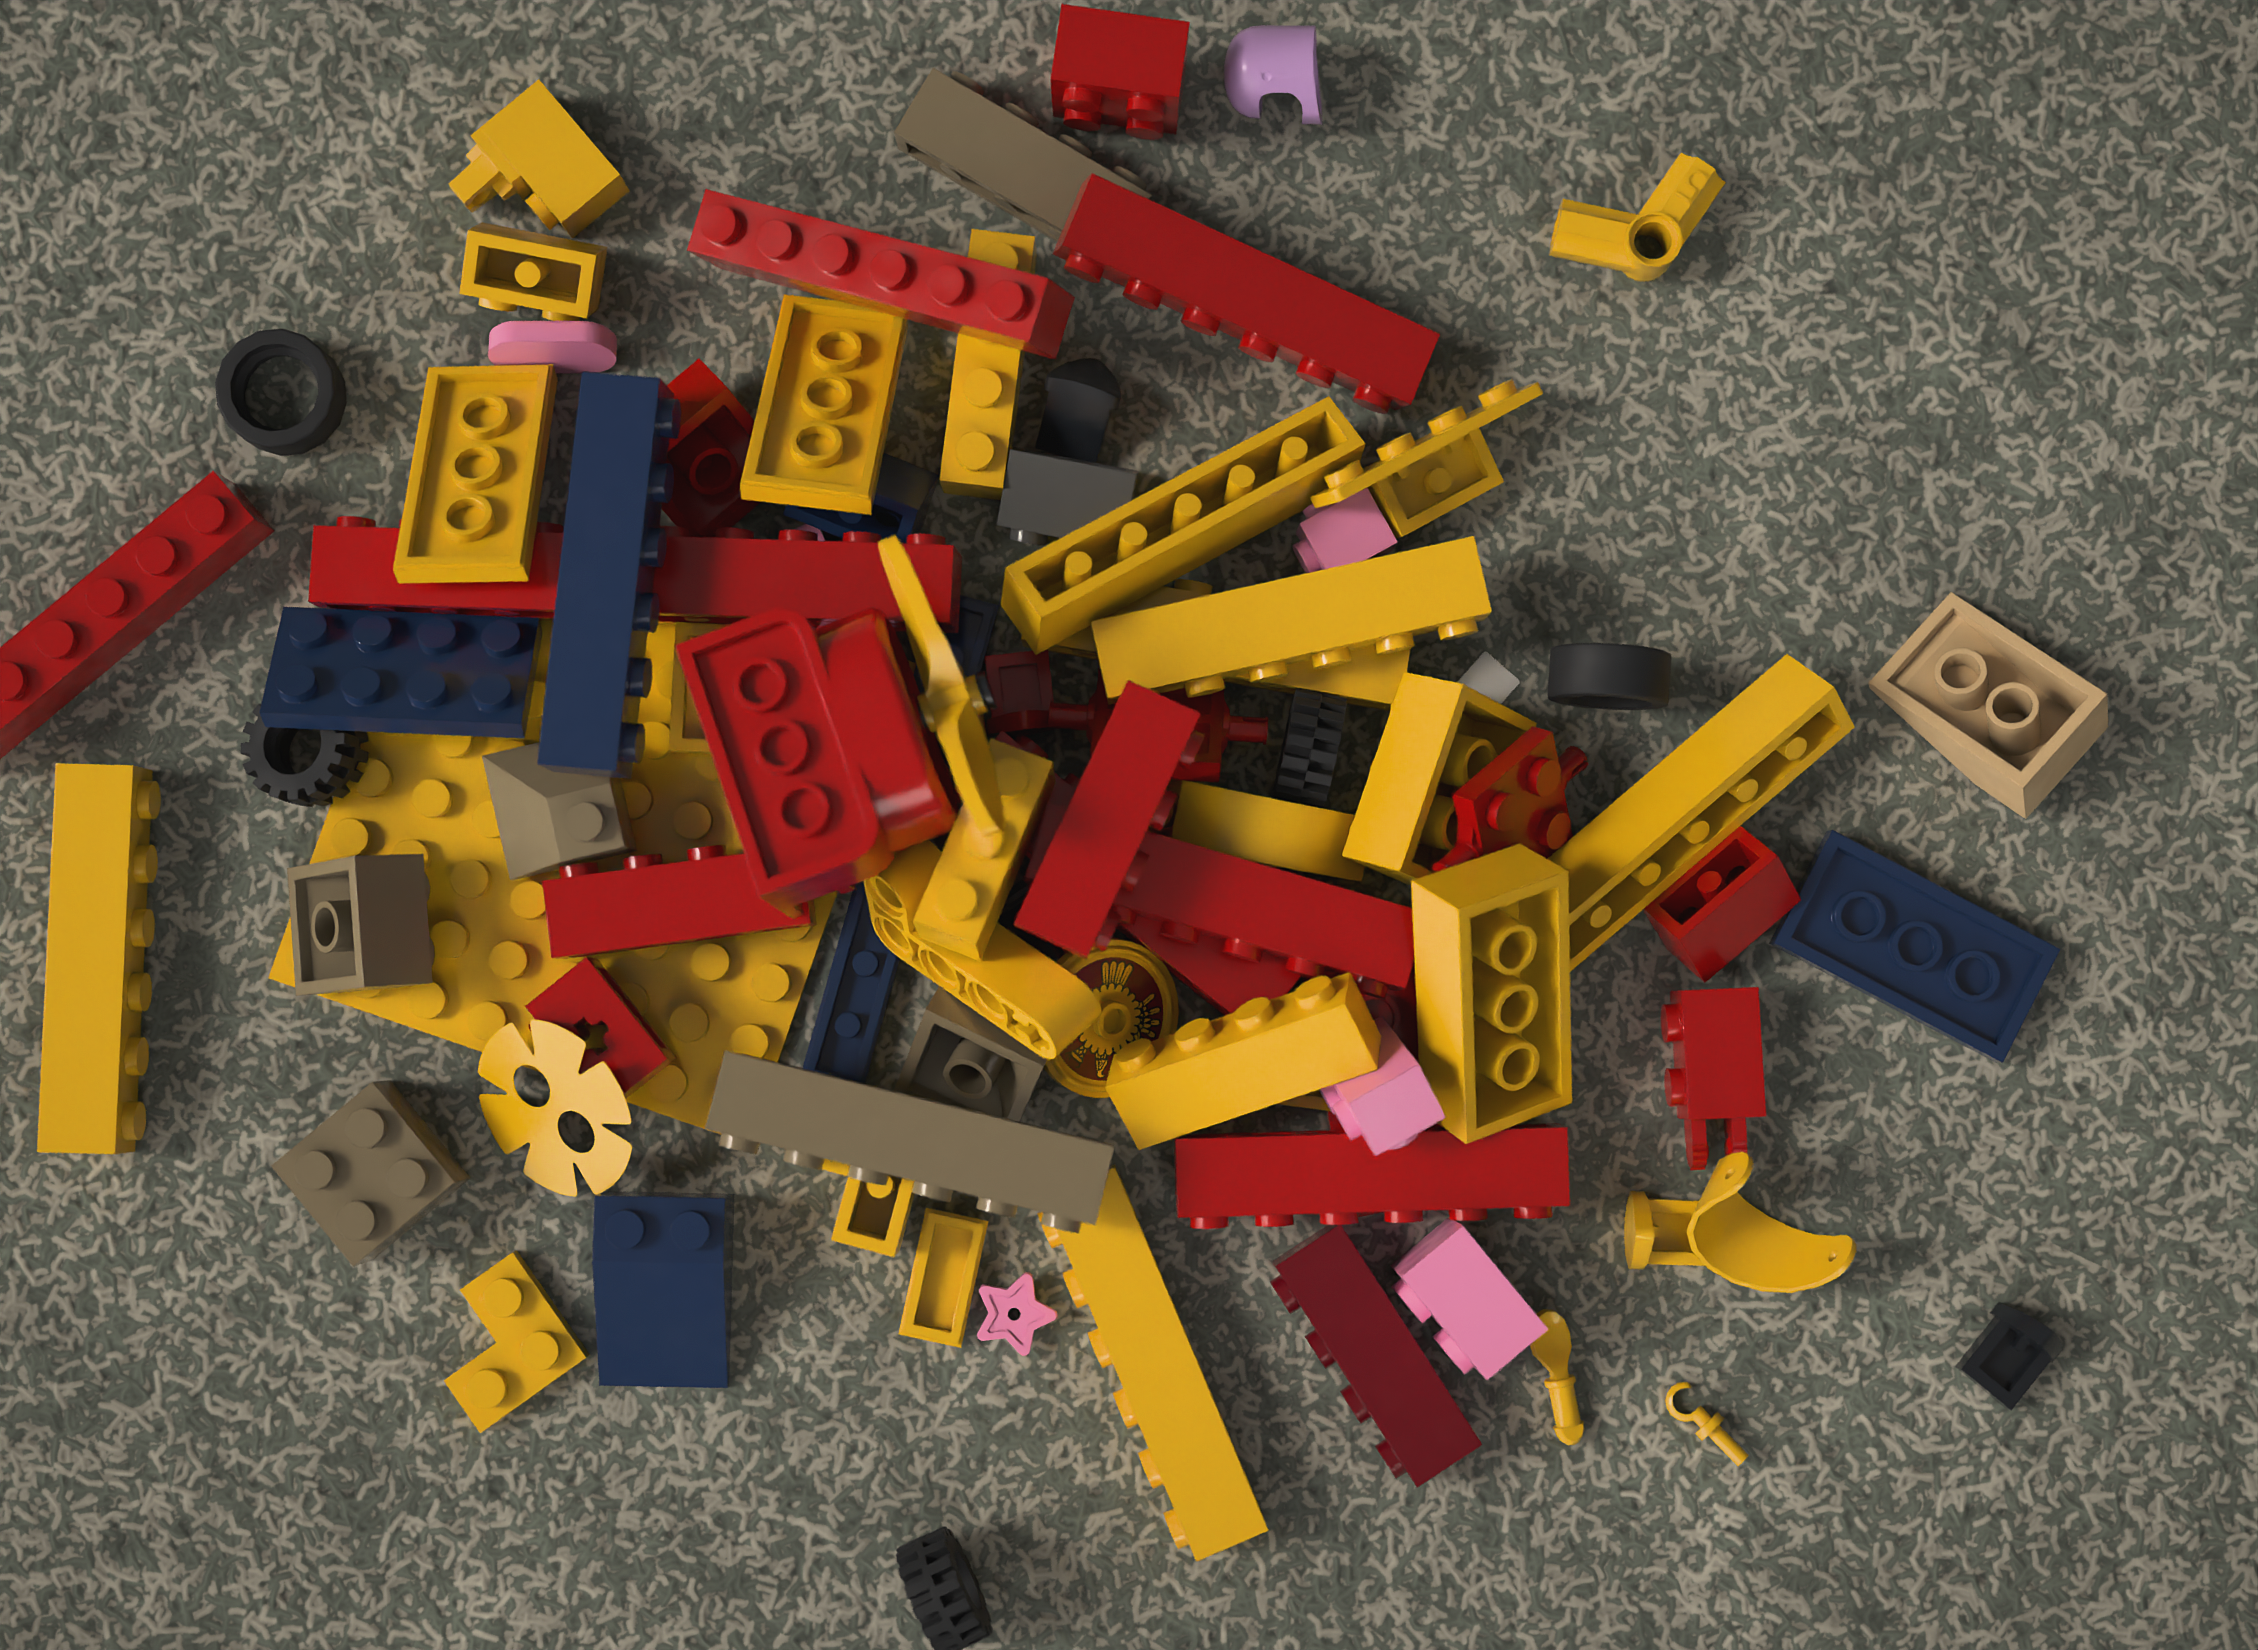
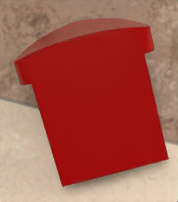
M1048 649L1037 655L1033 651L985 656L987 679L998 707L991 710L992 718L986 721L987 735L998 736L1001 731H1004L1008 736H1018L1019 733L1026 736L1058 729H1048L1050 701H1054Z

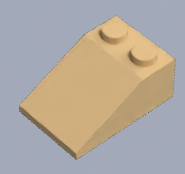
M1952 592L1949 593L1869 682V688L1969 780L2025 819L2028 818L2108 728L2107 693Z

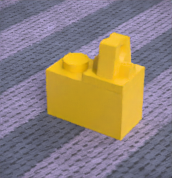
M539 79L470 135L476 143L466 154L471 164L449 183L451 190L472 213L497 194L505 201L516 193L523 200L533 192L525 200L531 210L549 231L557 224H560L572 239L630 191L619 172Z

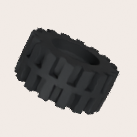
M259 703L252 712L258 718L255 724L246 721L243 732L250 734L249 742L241 743V754L250 757V761L244 763L243 767L247 775L256 777L253 784L259 790L269 793L268 796L305 807H313L314 804L319 806L333 804L332 796L343 798L351 792L346 785L347 782L353 781L358 783L363 773L356 769L359 762L367 763L369 752L361 749V743L369 741L366 731L320 730L322 740L320 753L310 767L304 772L296 773L291 767L289 750L291 741L300 729L265 727L259 713L261 704Z
M947 1526L925 1534L897 1548L896 1561L900 1566L898 1568L900 1578L905 1584L904 1590L907 1598L912 1603L915 1617L917 1620L919 1619L922 1631L926 1638L930 1639L934 1650H962L992 1635L993 1628L990 1624L992 1621L986 1609L985 1597L978 1586L980 1584L976 1575L973 1574L967 1556L962 1551L961 1544L957 1538L955 1539L953 1532L947 1529Z

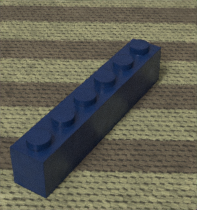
M582 372L537 760L538 765L553 772L631 779L633 763H640L644 754L645 728L643 724L638 723L640 697H648L653 675L651 659L645 658L648 632L654 633L656 631L660 614L659 596L657 593H652L655 567L661 568L664 565L667 551L666 531L664 528H659L662 503L670 502L674 488L673 466L667 463L669 438L676 439L678 437L681 425L680 401L674 399V393L660 378Z

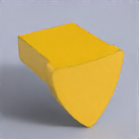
M1630 1191L1626 1204L1624 1224L1625 1256L1628 1268L1643 1270L1647 1264L1705 1266L1692 1252L1686 1232L1699 1200L1647 1198L1644 1191Z

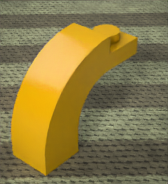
M1170 779L1166 790L1177 794L1170 813L1161 831L1151 826L1147 828V831L1249 861L1304 872L1362 881L1365 868L1364 865L1342 856L1349 835V828L1355 814L1194 781Z

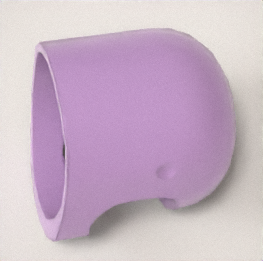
M1252 26L1241 30L1233 37L1225 58L1224 83L1227 97L1236 111L1248 118L1261 119L1263 95L1267 93H1290L1297 97L1302 105V124L1322 125L1316 26Z

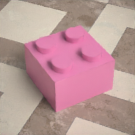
M1449 1217L1390 1265L1401 1278L1391 1286L1422 1323L1431 1316L1442 1329L1432 1337L1464 1375L1474 1367L1488 1380L1548 1330L1464 1226L1454 1220H1449Z

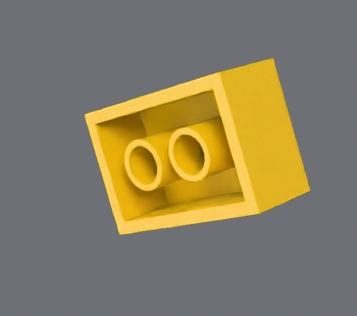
M1404 672L1396 697L1391 704L1390 714L1377 753L1371 763L1369 776L1359 806L1350 825L1349 835L1342 856L1412 886V880L1436 872L1432 870L1433 864L1449 853L1455 847L1457 841L1458 819L1452 794L1532 726L1536 727L1537 723L1464 684Z

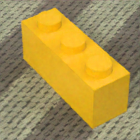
M992 738L989 741V746L995 762L997 783L1004 806L1006 828L1001 833L984 837L975 826L963 802L913 919L920 938L981 961L1056 783L1053 762Z

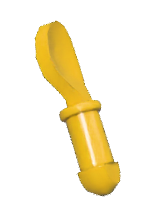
M1543 1309L1536 1313V1315L1548 1330L1532 1342L1530 1348L1533 1356L1550 1374V1377L1544 1380V1385L1549 1389L1556 1424L1553 1427L1555 1434L1561 1442L1567 1445H1575L1583 1437L1584 1421L1580 1418L1574 1388L1576 1377L1573 1374H1568V1360L1572 1349L1570 1331L1565 1319L1556 1311Z

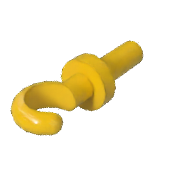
M1678 1382L1671 1386L1665 1399L1666 1408L1670 1415L1679 1421H1694L1700 1427L1695 1433L1702 1441L1709 1436L1737 1466L1745 1461L1749 1456L1747 1452L1720 1426L1725 1418L1719 1412L1711 1416L1701 1405L1691 1413H1680L1673 1405V1396L1678 1390L1692 1388L1689 1382Z

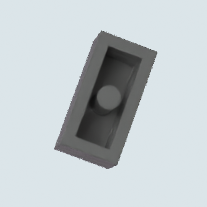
M1014 447L1010 449L996 525L1011 528L1009 536L1011 540L1046 546L1048 535L1062 538L1132 501L1139 471Z

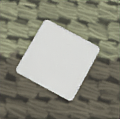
M1483 652L1457 683L1464 684L1501 704L1517 687L1519 680L1488 652Z

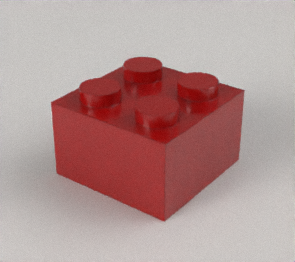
M1061 4L1050 79L1053 117L1063 118L1064 125L1081 131H1097L1101 128V124L1126 127L1125 132L1128 135L1145 140L1161 139L1163 133L1177 134L1187 64L1190 22Z

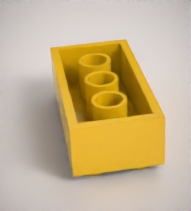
M1517 844L1412 880L1419 1065L1446 1117L1437 1122V1124L1468 1144L1571 1104L1572 1059L1568 871L1527 847Z

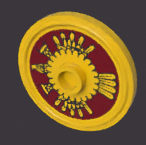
M1111 938L1105 952L1092 947L1087 959L1068 951L1056 962L1077 976L1091 989L1099 1001L1101 1015L1057 1057L1052 1060L1047 1059L1044 1069L1058 1084L1086 1097H1110L1105 1086L1113 1056L1122 1047L1138 1039L1154 1041L1176 1033L1179 1015L1178 997L1175 984L1168 969L1147 948L1120 938Z

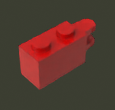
M1759 987L1670 991V1004H1663L1661 1007L1663 1040L1665 1043L1673 1042L1674 1068H1666L1665 1097L1669 1107L1677 1106V1118L1684 1119L1686 1158L1690 1170H1705L1709 1158L1706 1119H1724L1725 1156L1731 1153H1747L1746 1117H1766Z

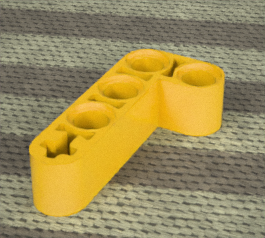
M930 840L895 852L894 859L886 870L864 880L872 925L883 944L897 957L937 985H940L947 992L1041 1057L1051 1060L1057 1057L1100 1017L1101 1007L1099 1001L1082 980L998 923H996L981 961L919 937L913 919L942 854Z

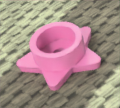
M1030 1272L1023 1273L1008 1288L982 1284L979 1287V1293L988 1311L985 1320L977 1332V1337L980 1341L1006 1339L1020 1355L1027 1356L1031 1351L1034 1331L1056 1320L1058 1317L1056 1310L1036 1299L1034 1279ZM1011 1308H1017L1020 1311L1021 1315L1017 1320L1009 1318L1008 1311Z

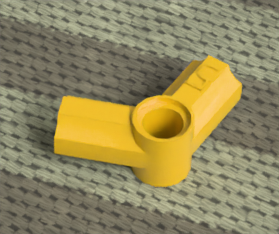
M1680 153L1638 214L1562 199L1554 223L1549 256L1622 271L1627 277L1636 281H1651L1659 278L1675 260L1680 249L1726 182L1719 177L1715 168L1700 158ZM1640 235H1649L1655 238L1662 247L1663 257L1648 259L1642 256L1635 247L1634 238Z

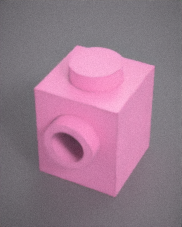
M1365 488L1338 503L1316 509L1311 504L1302 512L1306 520L1299 523L1296 534L1300 541L1293 545V550L1305 573L1385 556L1393 551L1398 542L1368 488Z

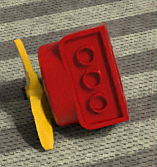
M895 535L880 540L879 550L891 588L905 622L909 643L919 669L925 693L920 694L908 659L890 620L882 610L874 607L814 628L804 616L795 610L783 607L771 609L675 645L758 895L793 920L805 916L802 903L834 891L845 894L856 890V883L872 878L886 870L894 859L895 852L951 832L959 814L954 789L934 734L935 731H937L938 739L947 754L955 782L966 809L980 833L984 837H990L1003 832L1006 828L1004 806L997 783L995 762L987 740V729L983 713L988 712L987 705L990 710L998 708L991 686L984 671L977 673L979 680H977L975 675L966 677L935 620L910 559Z

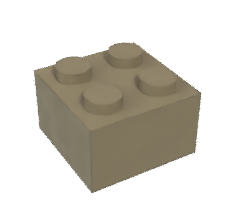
M391 1080L371 1082L271 1165L353 1267L370 1262L470 1179L469 1175Z

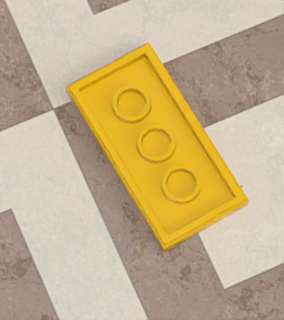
M784 294L740 482L741 499L871 515L909 320L837 300Z
M553 364L428 367L393 567L398 583L529 581L558 380Z

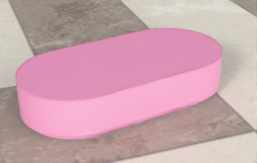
M508 321L494 327L489 334L488 358L495 366L553 364L556 373H599L612 368L616 363V335L609 328L595 322Z

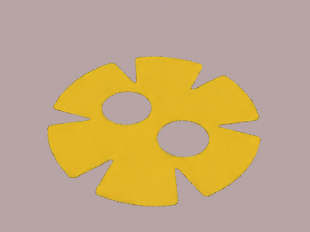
M532 1019L530 1021L535 1054L531 1052L514 1023L505 1025L488 1040L481 1054L478 1066V1074L507 1093L479 1095L484 1118L496 1142L506 1155L526 1143H530L523 1169L524 1174L539 1185L558 1194L573 1197L578 1195L573 1163L576 1164L594 1194L597 1195L609 1189L625 1172L632 1151V1145L628 1141L602 1125L631 1124L632 1122L626 1098L614 1074L604 1061L583 1074H579L586 1043L580 1037L559 1025L543 1020ZM530 1065L538 1069L545 1076L550 1087V1098L544 1106H531L520 1097L514 1084V1074L518 1067ZM566 1111L578 1112L591 1124L595 1142L590 1151L585 1153L576 1152L563 1141L558 1129V1121L562 1113Z

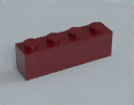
M1342 1225L1325 1226L1272 1261L1280 1275L1269 1282L1290 1314L1300 1308L1305 1312L1315 1330L1305 1335V1338L1325 1369L1336 1362L1350 1384L1340 1390L1360 1424L1371 1417L1385 1437L1375 1447L1396 1479L1407 1472L1418 1488L1483 1445Z

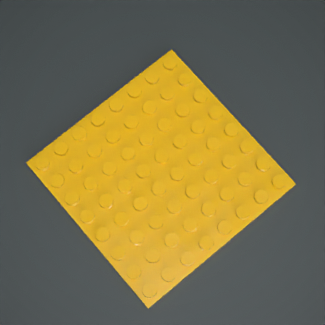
M540 620L543 634L525 738L367 732L369 741L361 743V749L369 752L367 763L359 762L356 768L363 775L358 783L353 781L347 782L346 785L351 792L345 797H333V804L330 805L309 863L360 855L423 854L424 870L430 884L427 912L429 937L433 942L435 951L432 965L433 983L317 995L483 1052L485 1045L495 1032L509 1023H514L531 1052L535 1054L532 1033L528 1027L534 1017L525 1006L584 958H598L676 1056L673 1062L636 1090L626 1101L705 1129L725 1051L739 1052L779 1062L838 891L814 899L817 925L570 959L551 958L542 881L560 878L559 870L513 881L510 880L482 759L483 755L540 742L553 620ZM658 623L654 633L648 632L645 658H650L652 662V685L648 697H640L638 723L643 724L645 728V749L641 762L633 763L632 778H620L637 851L592 861L598 862L599 873L624 870L623 858L638 855L662 854L663 864L688 861V849L704 846L726 845L727 856L744 853L712 755L671 752L668 750L676 624ZM908 661L914 675L917 663ZM289 918L268 978L295 987L291 918ZM587 1023L585 1026L590 1032V1037L585 1041L586 1048H602L606 1050L608 1047L603 1041V1036L609 1031L607 1025H591ZM522 1065L523 1067L540 1072L533 1066Z

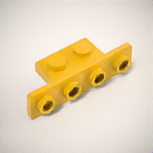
M1513 379L1500 383L1478 395L1482 406L1466 414L1463 407L1458 406L1429 420L1427 423L1431 433L1414 441L1412 434L1407 433L1378 447L1376 451L1380 460L1362 468L1360 461L1356 460L1324 476L1328 487L1310 496L1315 509L1338 503L1368 487L1395 538H1399L1502 484L1504 480L1480 431V427L1544 394L1539 382L1516 388Z

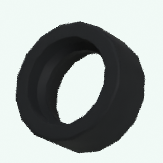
M285 329L257 331L238 341L223 358L215 381L217 406L228 427L257 449L279 456L305 454L324 444L339 427L347 404L345 379L335 360L305 335ZM288 356L301 360L311 368L317 380L318 396L314 408L302 422L291 428L273 429L263 426L252 417L246 405L245 391L249 378L262 363L274 357Z
M1573 643L1552 647L1550 649L1548 700L1575 707L1611 710H1647L1666 707L1669 702L1671 654L1660 649L1645 646L1613 643Z

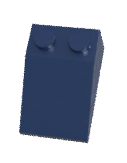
M606 1191L594 1195L592 1265L599 1386L729 1387L735 1194Z

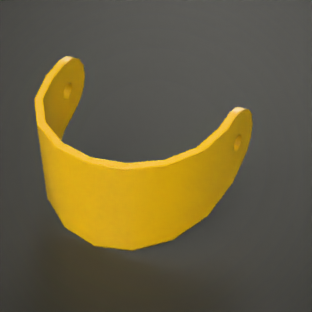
M1738 1152L1719 1159L1686 1230L1692 1252L1709 1270L1734 1284L1763 1292L1794 1293L1819 1287L1839 1277L1847 1270L1857 1250V1244L1853 1238L1848 1235L1829 1236L1812 1234L1792 1228L1766 1215L1748 1203L1737 1192L1745 1184L1753 1170L1754 1162L1752 1157L1745 1152Z

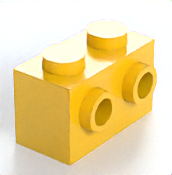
M482 222L467 232L459 294L478 297L480 306L494 310L517 311V306L519 305L542 310V317L552 321H580V317L587 319L599 307L607 246Z

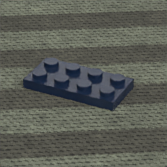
M283 607L260 707V716L265 727L525 738L543 634L540 619L531 617Z
M1834 830L1826 831L1797 888L1801 901L1782 917L1769 944L1997 1063L2004 1062L2060 951L2054 945Z

